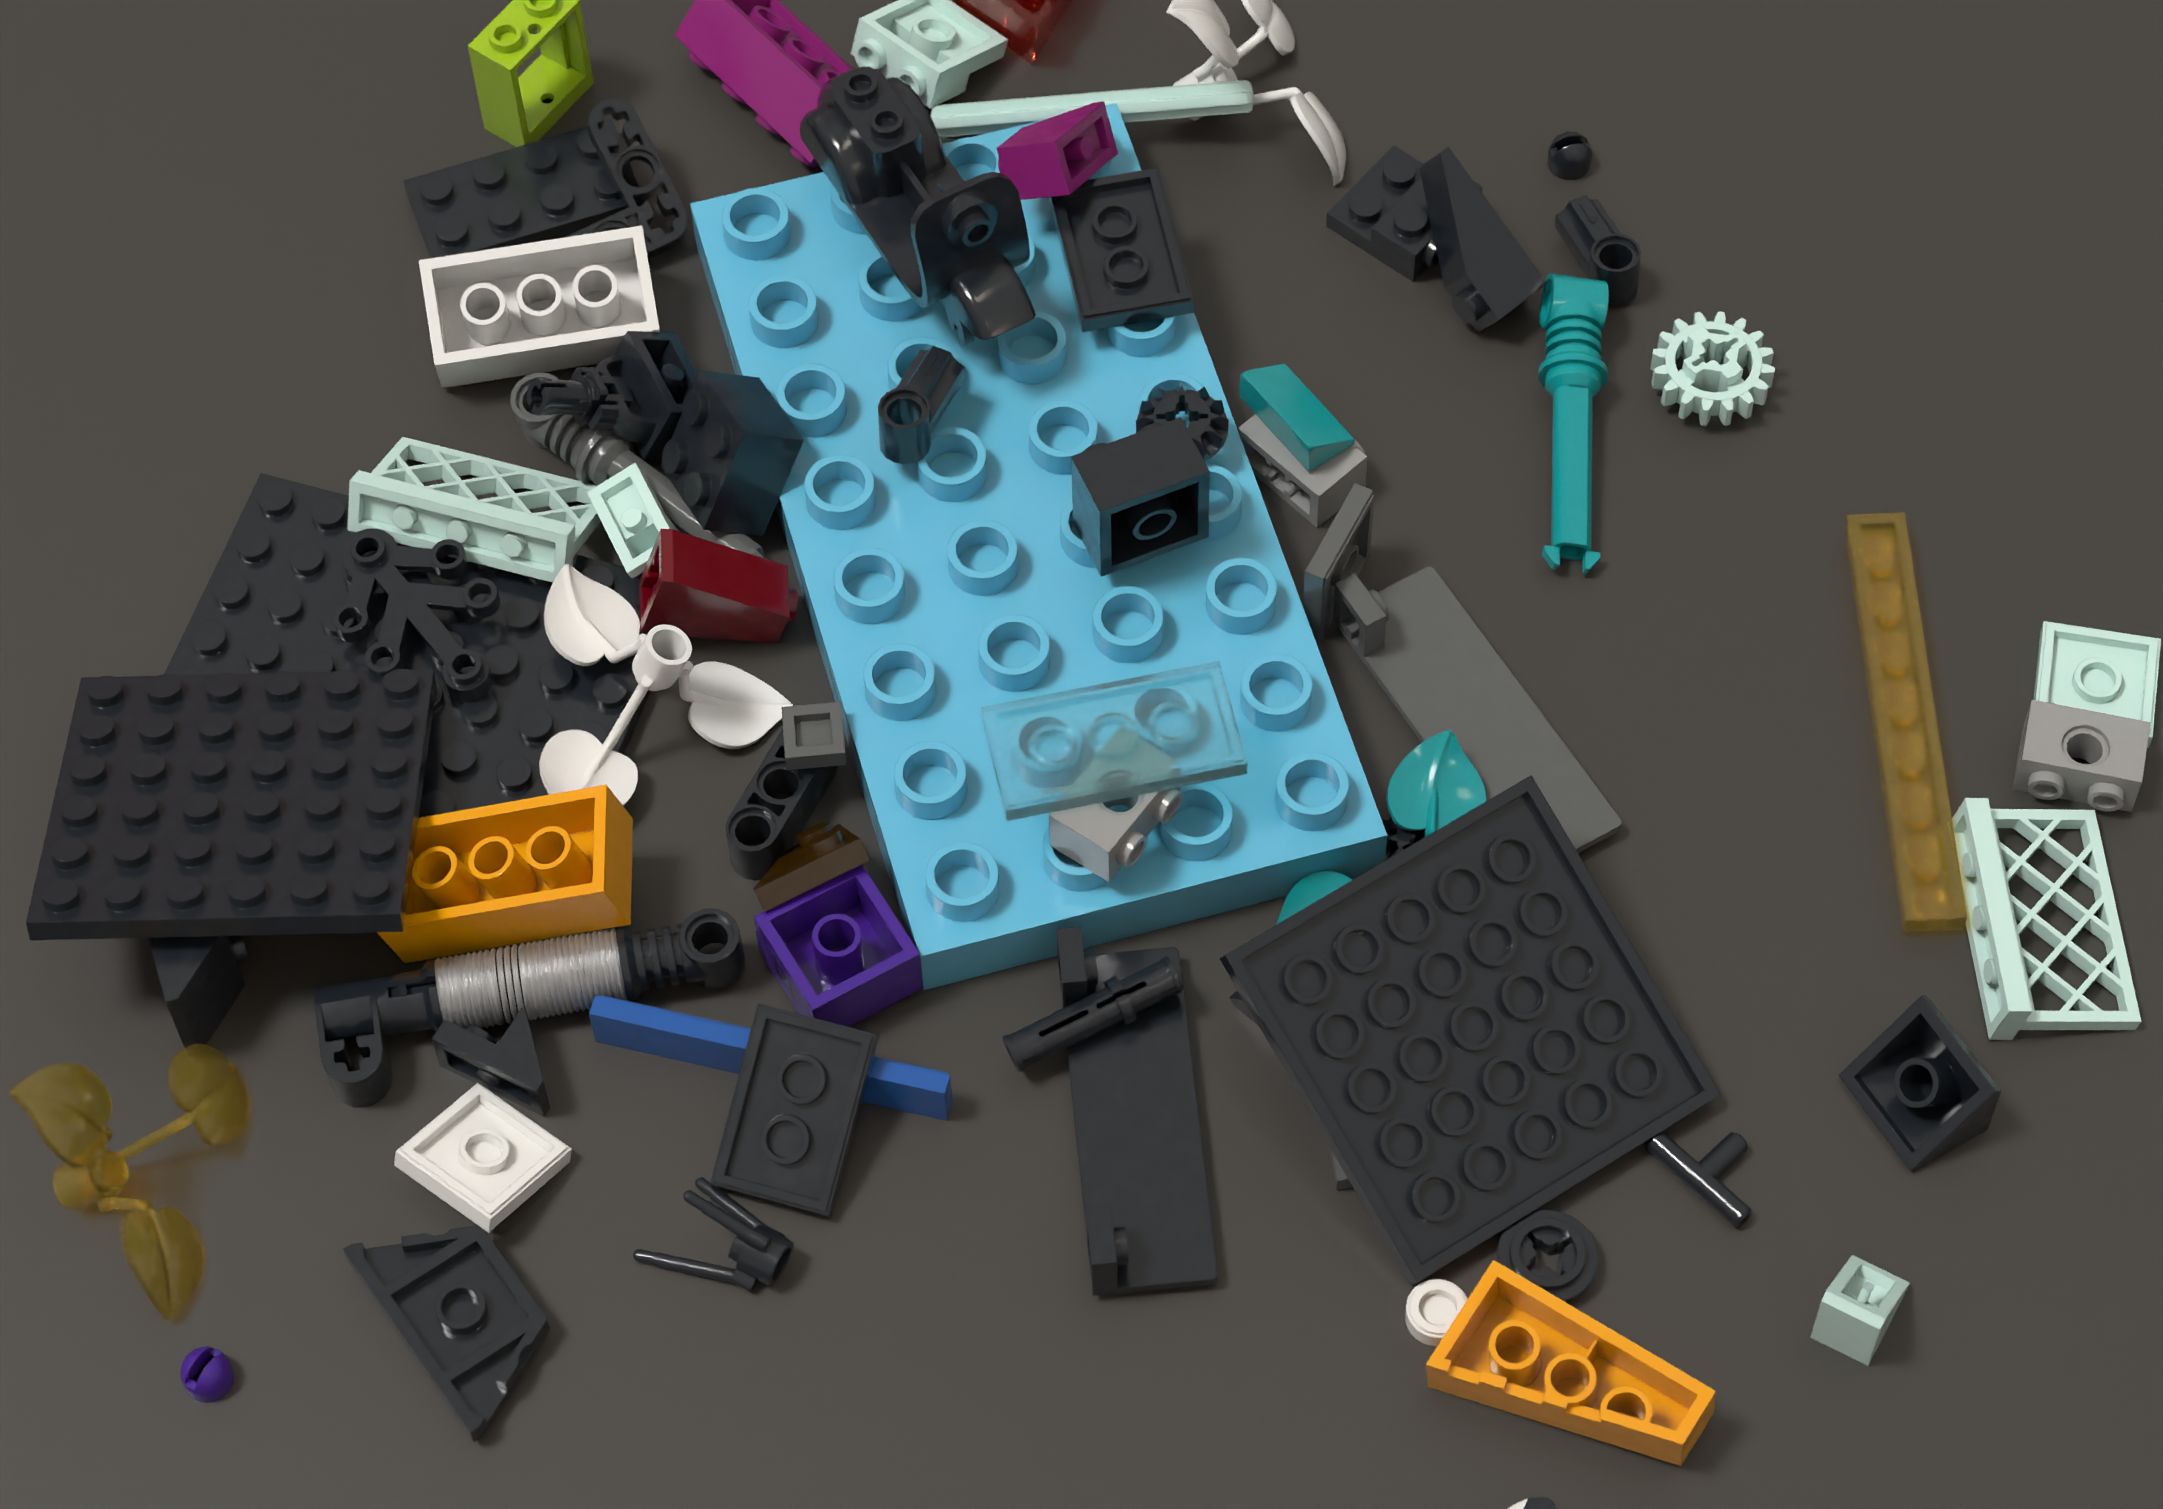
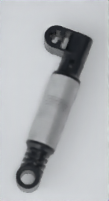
M705 908L694 912L684 923L677 924L678 932L671 933L669 925L662 927V935H656L655 928L647 929L648 937L641 938L640 931L631 932L626 927L620 926L599 930L598 932L581 933L580 935L576 933L574 936L570 934L568 937L564 935L562 938L558 936L557 939L552 937L551 940L546 938L545 941L540 939L539 942L534 940L533 943L528 941L527 944L522 942L519 947L514 944L512 948L507 945L505 949L500 946L498 950L492 948L491 951L485 949L484 952L479 950L478 953L473 951L472 954L467 952L466 955L463 953L460 956L455 954L454 957L449 955L448 958L427 960L420 970L315 988V1011L321 1061L335 1096L342 1103L351 1107H368L384 1098L392 1084L388 1037L430 1029L436 1032L444 1020L462 1028H465L466 1025H473L480 1029L483 1026L488 1028L489 1025L494 1027L495 1024L503 1026L505 1021L510 1025L512 1018L514 1020L522 1008L525 1009L526 1015L531 1021L532 1019L536 1020L537 1017L542 1019L543 1016L548 1018L549 1015L554 1017L555 1014L559 1016L561 1013L566 1015L567 1012L572 1014L574 1010L578 1013L580 1009L582 1011L586 1008L588 1010L591 1009L595 995L632 1002L636 1001L642 992L650 991V983L656 982L657 989L665 988L664 980L671 979L673 987L680 985V977H686L687 984L696 983L708 989L723 988L737 980L745 967V953L736 920L725 911L717 908ZM711 943L725 945L720 952L715 954L699 952L704 946ZM357 1043L363 1057L360 1060L359 1070L355 1071L354 1063L346 1044Z

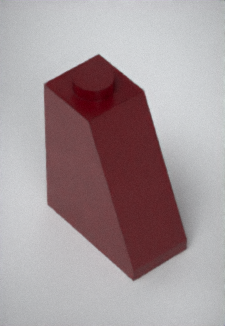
M661 528L639 581L640 634H648L653 627L666 624L679 628L688 637L778 643L787 622L793 623L795 621L798 604L796 588H788L787 565L673 529Z

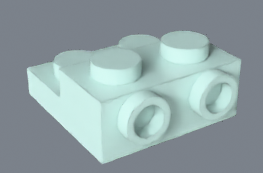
M897 0L859 18L851 54L855 56L859 67H872L877 69L885 78L897 77L904 80L916 92L923 104L931 109L965 92L970 73L1003 58L1008 39L950 0Z

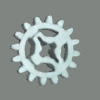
M1720 311L1715 316V320L1707 322L1701 312H1695L1693 325L1690 326L1681 319H1676L1672 334L1661 332L1659 335L1657 349H1653L1650 369L1653 370L1651 385L1653 389H1663L1661 398L1663 406L1672 405L1677 402L1680 404L1679 418L1685 419L1691 412L1699 414L1700 425L1703 426L1708 424L1710 416H1719L1724 426L1730 425L1732 412L1735 411L1746 419L1751 417L1753 403L1764 405L1766 402L1768 388L1772 387L1775 367L1771 366L1774 354L1773 349L1761 348L1764 336L1761 331L1748 335L1744 332L1746 326L1745 319L1740 318L1733 325L1725 323V313ZM1681 356L1684 359L1683 366L1678 371L1676 361ZM1747 366L1749 376L1744 381L1741 378L1743 372L1742 368Z

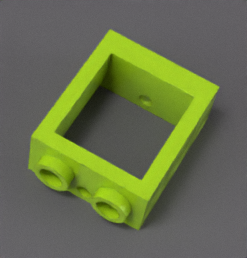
M512 0L468 45L484 129L515 147L538 141L594 84L580 0ZM540 47L541 55L518 77L517 70ZM547 98L553 99V101L548 104L542 102L544 99Z

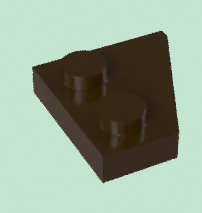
M829 822L819 823L799 833L796 836L799 844L785 850L753 888L763 911L772 909L869 861L870 859L860 838L840 824L831 828Z

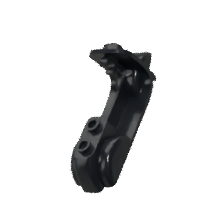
M862 66L835 76L823 84L817 98V108L806 113L800 123L801 140L913 300L923 308L940 301L946 309L952 331L959 330V338L962 345L973 342L975 340L974 336L981 340L995 338L1034 319L1036 314L1030 297L1014 270L1015 267L1029 260L1030 249L1019 191L1008 176L994 171L964 181L947 158L941 138L928 110L916 92L904 80L897 77L885 78L877 69Z

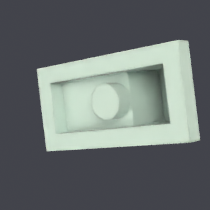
M636 462L587 492L626 572L631 578L644 571L661 528L679 531L665 514L646 475Z

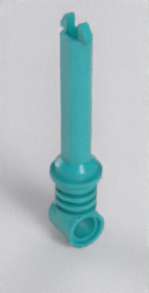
M1550 273L1546 278L1547 284L1543 287L1539 311L1540 326L1546 329V358L1539 366L1538 381L1545 388L1546 392L1553 397L1551 546L1544 545L1542 557L1552 570H1557V567L1560 565V558L1582 560V574H1587L1601 558L1600 552L1591 551L1593 397L1600 392L1608 380V368L1601 361V331L1607 315L1609 290L1606 281Z

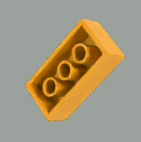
M607 785L418 818L403 932L377 933L404 963L500 946L521 944L522 942L526 943L528 941L532 942L534 940L538 941L540 939L544 940L546 938L550 939L552 937L556 938L558 936L562 937L564 935L631 925L633 818Z

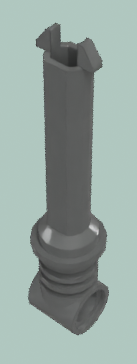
M534 373L525 376L516 383L511 392L510 403L523 437L529 444L540 449H550L555 455L561 457L569 465H572L576 469L577 479L583 484L599 485L636 462L646 475L665 514L680 532L765 558L762 547L745 534L703 530L672 482L633 453L632 441L623 439L607 429H590V427L581 426L573 415H534L531 411L533 407H529L527 402V389L530 382L536 378L559 380L557 377L549 373Z

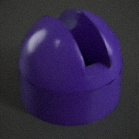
M209 1346L195 1348L185 1356L181 1365L180 1377L188 1395L196 1401L205 1403L217 1401L223 1398L233 1386L234 1371L227 1356L218 1349ZM209 1362L200 1374L197 1383L192 1379L204 1363Z

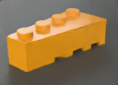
M1495 1260L1491 1262L1425 1364L1427 1386L1429 1388L1679 1466L1683 1464L1714 1414L1715 1390Z

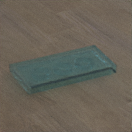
M1220 661L981 707L982 721L1006 821L1247 774V759Z

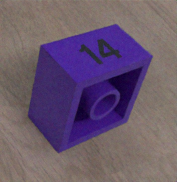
M862 864L772 909L754 916L759 952L798 1014L850 1027L923 989L920 953Z

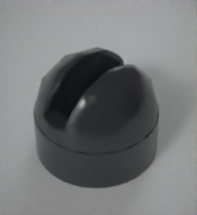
M1566 131L1557 135L1548 151L1547 165L1549 170L1556 177L1564 180H1576L1585 176L1591 167V145L1584 135L1577 132Z

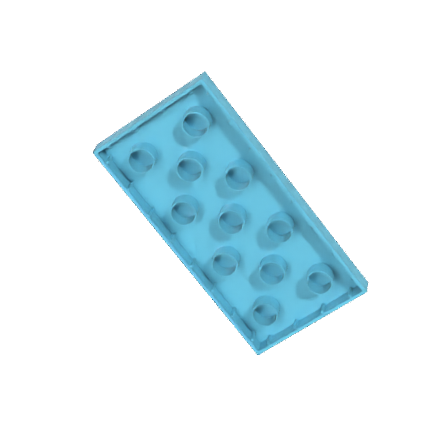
M1117 103L1105 105L1118 154L1089 179L1142 171ZM1037 122L944 143L945 154L964 181L995 171L1000 173L998 168L999 156L996 148L1021 128ZM821 172L690 203L696 246L735 374L759 377L804 439L776 504V509L835 702H841L843 729L902 923L907 935L920 953L923 991L1058 956V928L1081 926L1083 949L1285 897L1295 884L1315 872L1334 871L1354 879L1384 862L1387 845L1386 830L1195 314L1191 313L1082 332L1049 197L1021 200L1027 227L1030 256L1026 263L1015 267L1014 270L1030 297L1036 315L1028 323L995 338L981 340L974 336L975 340L973 342L962 345L959 338V330L952 331L943 304L939 301L923 308L913 300L826 174ZM932 346H936L950 351L953 357L965 367V378L931 433L929 453L922 460L912 464H899L890 461L882 454L879 446L878 405L880 399L887 392L897 388L920 350H928ZM1181 381L1189 390L1198 391L1205 386L1211 398L1222 400L1227 419H1229L1226 442L1216 455L1205 461L1210 471L1209 537L1101 577L1073 524L1071 457L1082 453L1094 444H1108L1136 434V420L1141 402L1152 399L1158 387L1164 391L1174 390ZM1179 411V414H1176V419L1181 417L1188 430V414H1185V411ZM1122 729L1180 765V792L1183 793V800L1173 818L1166 824L1159 822L1147 836V845L1137 862L1130 868L1123 865L1113 879L1108 882L1050 846L1049 814L1118 731ZM1115 805L1109 808V810L1114 812H1125L1132 809L1125 805Z

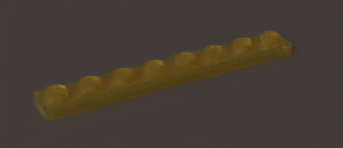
M1905 512L1847 515L1844 529L1903 931L1964 929L1967 914Z

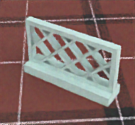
M402 437L371 473L358 470L349 481L348 531L358 532L364 529H380L389 533L396 543L418 548L432 549L435 544L442 540H456L464 547L467 559L470 562L553 583L564 565L570 564L573 566V557L601 522L587 494L588 491L598 485L583 484L578 480ZM410 459L426 464L409 467L406 461ZM474 475L478 476V478L462 480L459 476ZM442 479L445 482L429 486H424L422 484V482ZM526 488L533 491L515 493L513 490ZM490 493H496L498 495V497L478 500L475 497L477 495H484ZM577 501L585 503V505L569 507L566 503ZM546 506L552 509L537 513H531L529 510ZM448 555L450 557L458 558V556Z
M1965 798L1946 829L1989 1040H2012L2019 1030H2136L2141 1023V1017L2095 810L1990 809L1988 798ZM1997 828H2013L2032 844L2019 857L1999 841ZM2055 829H2080L2084 850L2078 857L2074 856L2050 837ZM2038 848L2066 869L2055 883L2051 882L2027 863L2028 859ZM2015 874L2043 895L2032 909H2029L2010 894L2008 882ZM2072 874L2093 890L2095 903L2089 910L2060 889ZM2049 901L2078 922L2066 936L2037 915ZM2026 927L2055 948L2043 963L2021 947L2019 935ZM2083 927L2105 943L2107 956L2101 963L2097 962L2072 942ZM2060 954L2064 955L2089 975L2078 990L2049 969L2050 965ZM2108 965L2110 966L2111 972L2108 969H2106ZM2027 972L2032 975L2029 979L2027 976ZM2037 980L2066 1002L2060 1011H2035L2030 988ZM2096 980L2116 996L2119 1011H2103L2083 994ZM2073 1007V1008H2074L2075 1010H2077V1011H2069V1010Z

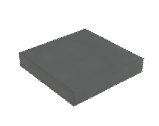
M1354 483L1304 574L1303 609L1313 636L1318 641L1321 638L1324 639L1333 623L1335 583L1354 573L1359 577L1370 557L1375 495H1373V490Z

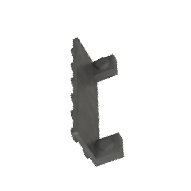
M1428 566L1379 592L1374 589L1368 591L1355 573L1335 583L1333 622L1421 743L1446 730L1453 731L1463 752L1481 777L1486 792V801L1532 775L1577 853L1620 831L1622 824L1620 817L1433 567Z

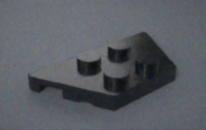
M478 1225L450 1229L442 1235L421 1233L401 1236L402 1243L365 1249L363 1242L345 1247L343 1251L347 1261L473 1442L480 1439L550 1330L545 1314L485 1230Z

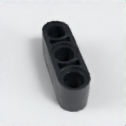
M783 729L730 814L725 826L731 866L738 875L753 881L761 880L784 851L793 847L797 840L796 836L804 829L838 769V766L787 770ZM779 793L793 794L786 799L772 798ZM752 839L765 840L764 843L758 846L743 845Z

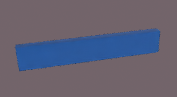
M595 995L589 1012L595 1042L736 1074L740 1072L751 1031L750 1028L603 995ZM874 1056L862 1102L947 1121L953 1103L951 1076L947 1072Z

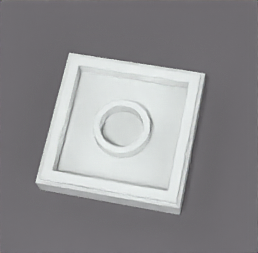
M477 1083L395 1151L394 1166L489 1233L570 1163L572 1148Z

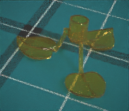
M194 1044L183 1048L176 1053L168 1067V1085L174 1101L186 1113L175 1121L117 1152L106 1150L107 1143L113 1137L111 1129L106 1126L112 1114L113 1104L109 1091L94 1072L80 1064L61 1063L32 1073L10 1090L9 1096L25 1110L43 1141L64 1162L56 1168L53 1175V1188L58 1200L66 1208L73 1211L82 1210L96 1203L102 1213L112 1209L134 1210L126 1214L121 1221L120 1236L124 1254L138 1282L158 1312L166 1321L175 1318L184 1307L201 1277L204 1254L199 1236L186 1216L174 1207L167 1206L154 1211L152 1204L148 1200L116 1197V1195L122 1191L128 1181L129 1170L126 1160L183 1130L192 1122L200 1138L209 1146L224 1145L240 1135L248 1118L249 1099L244 1080L233 1063L228 1061V1057L210 1046Z

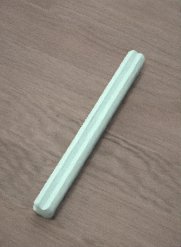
M1247 80L936 105L932 108L931 118L939 136L953 137L986 134L1033 123L1104 101L1105 105L1117 103L1124 123L1249 113L1253 110L1254 95L1251 83Z

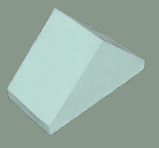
M1852 1255L1826 1290L1810 1338L1868 1366L1910 1282Z

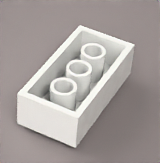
M642 226L419 260L434 364L441 388L598 364L603 359L614 356L627 331L660 332Z

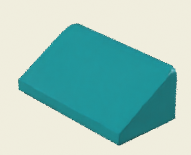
M1286 364L1251 369L1240 375L1239 396L1308 472L1354 444L1355 439Z

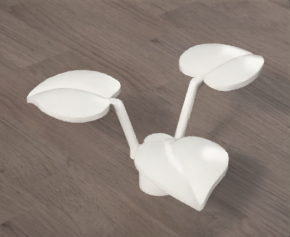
M1172 0L1167 13L1185 23L1213 54L1202 66L1175 82L1173 86L1238 81L1232 68L1238 64L1242 57L1265 40L1266 37L1269 38L1279 54L1287 55L1292 52L1295 46V38L1285 15L1272 0H1241L1245 9L1258 24L1259 28L1255 35L1236 49L1229 37L1230 28L1228 22L1214 0ZM1297 87L1254 94L1253 105L1283 99L1291 100L1299 120L1324 156L1333 175L1334 186L1340 183L1346 164L1344 139L1337 124L1312 92H1307L1303 95ZM1190 117V118H1191L1192 120H1195V121H1196V120L1200 119L1201 117Z
M570 564L564 565L556 576L547 595L544 609L545 630L552 646L564 658L580 666L593 665L600 661L604 655L611 663H618L636 654L632 662V670L638 686L603 744L591 733L575 729L559 732L550 738L540 755L539 761L540 776L549 795L607 785L624 806L636 789L638 770L630 758L612 751L647 691L667 689L676 682L677 678L680 697L684 701L692 702L688 711V719L693 729L708 742L726 749L746 748L756 743L782 720L781 707L793 706L790 701L770 685L735 666L713 661L703 662L693 667V664L688 661L692 652L690 639L682 630L675 626L662 624L653 627L647 635H639L640 621L630 603L611 588L587 578Z

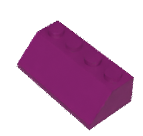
M695 0L674 35L690 50L688 53L689 58L701 68L714 72L724 82L722 88L728 95L740 102L747 103L757 113L756 120L762 127L774 134L781 135L792 145L790 152L795 158L808 166L818 167L819 164L801 140L800 123L806 113L817 108V98L821 86L831 78L854 68L780 0Z

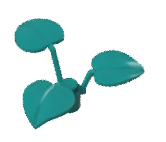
M1446 730L1416 746L1401 761L1389 781L1386 801L1392 820L1398 827L1407 831L1425 830L1426 837L1486 802V792L1478 771L1463 752L1452 730ZM1319 871L1304 877L1295 884L1287 895L1276 925L1352 881V879L1334 871Z

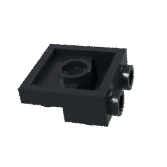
M1394 145L1327 212L1326 227L1414 282L1428 267L1432 269L1437 267L1439 260L1419 169L1423 163ZM1474 182L1479 188V190L1482 192L1483 187L1478 183Z

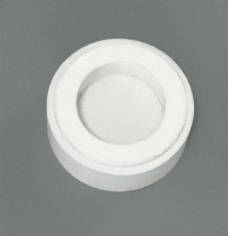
M1433 1279L1420 1283L1411 1291L1407 1299L1405 1321L1408 1330L1418 1341L1426 1345L1438 1346L1468 1300L1466 1295L1458 1286L1446 1280Z

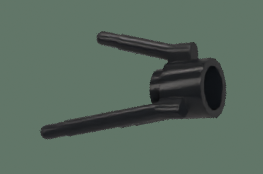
M700 1177L695 1181V1186L715 1204L691 1190L684 1192L683 1199L701 1211L702 1214L737 1235L728 1254L729 1259L737 1262L736 1269L637 1249L633 1253V1258L638 1262L731 1282L752 1292L758 1280L770 1287L774 1285L788 1263L794 1243L786 1239L785 1235L764 1224L722 1190L710 1184L708 1180Z

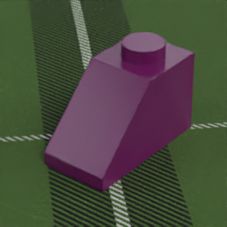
M1104 101L1094 102L1023 127L996 148L999 156V172L1012 180L1019 191L1020 200L1070 195L1118 154Z

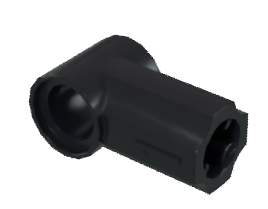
M1587 195L1570 200L1567 206L1556 214V230L1587 277L1607 282L1609 290L1608 307L1626 306L1634 300L1638 292L1641 260L1639 244L1633 238L1619 232L1598 199L1592 200Z
M932 346L928 350H920L897 388L887 392L880 399L878 405L879 446L882 454L890 461L899 464H912L922 460L929 453L931 433L965 378V367L953 357L950 351L936 346Z

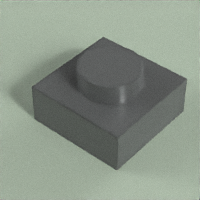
M841 702L781 707L787 770L846 765Z

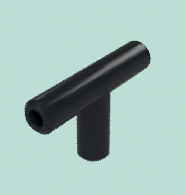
M1663 1131L1648 1140L1646 1144L1647 1151L1734 1227H1740L1749 1219L1751 1208L1718 1180L1748 1150L1746 1140L1739 1133L1730 1132L1699 1162Z

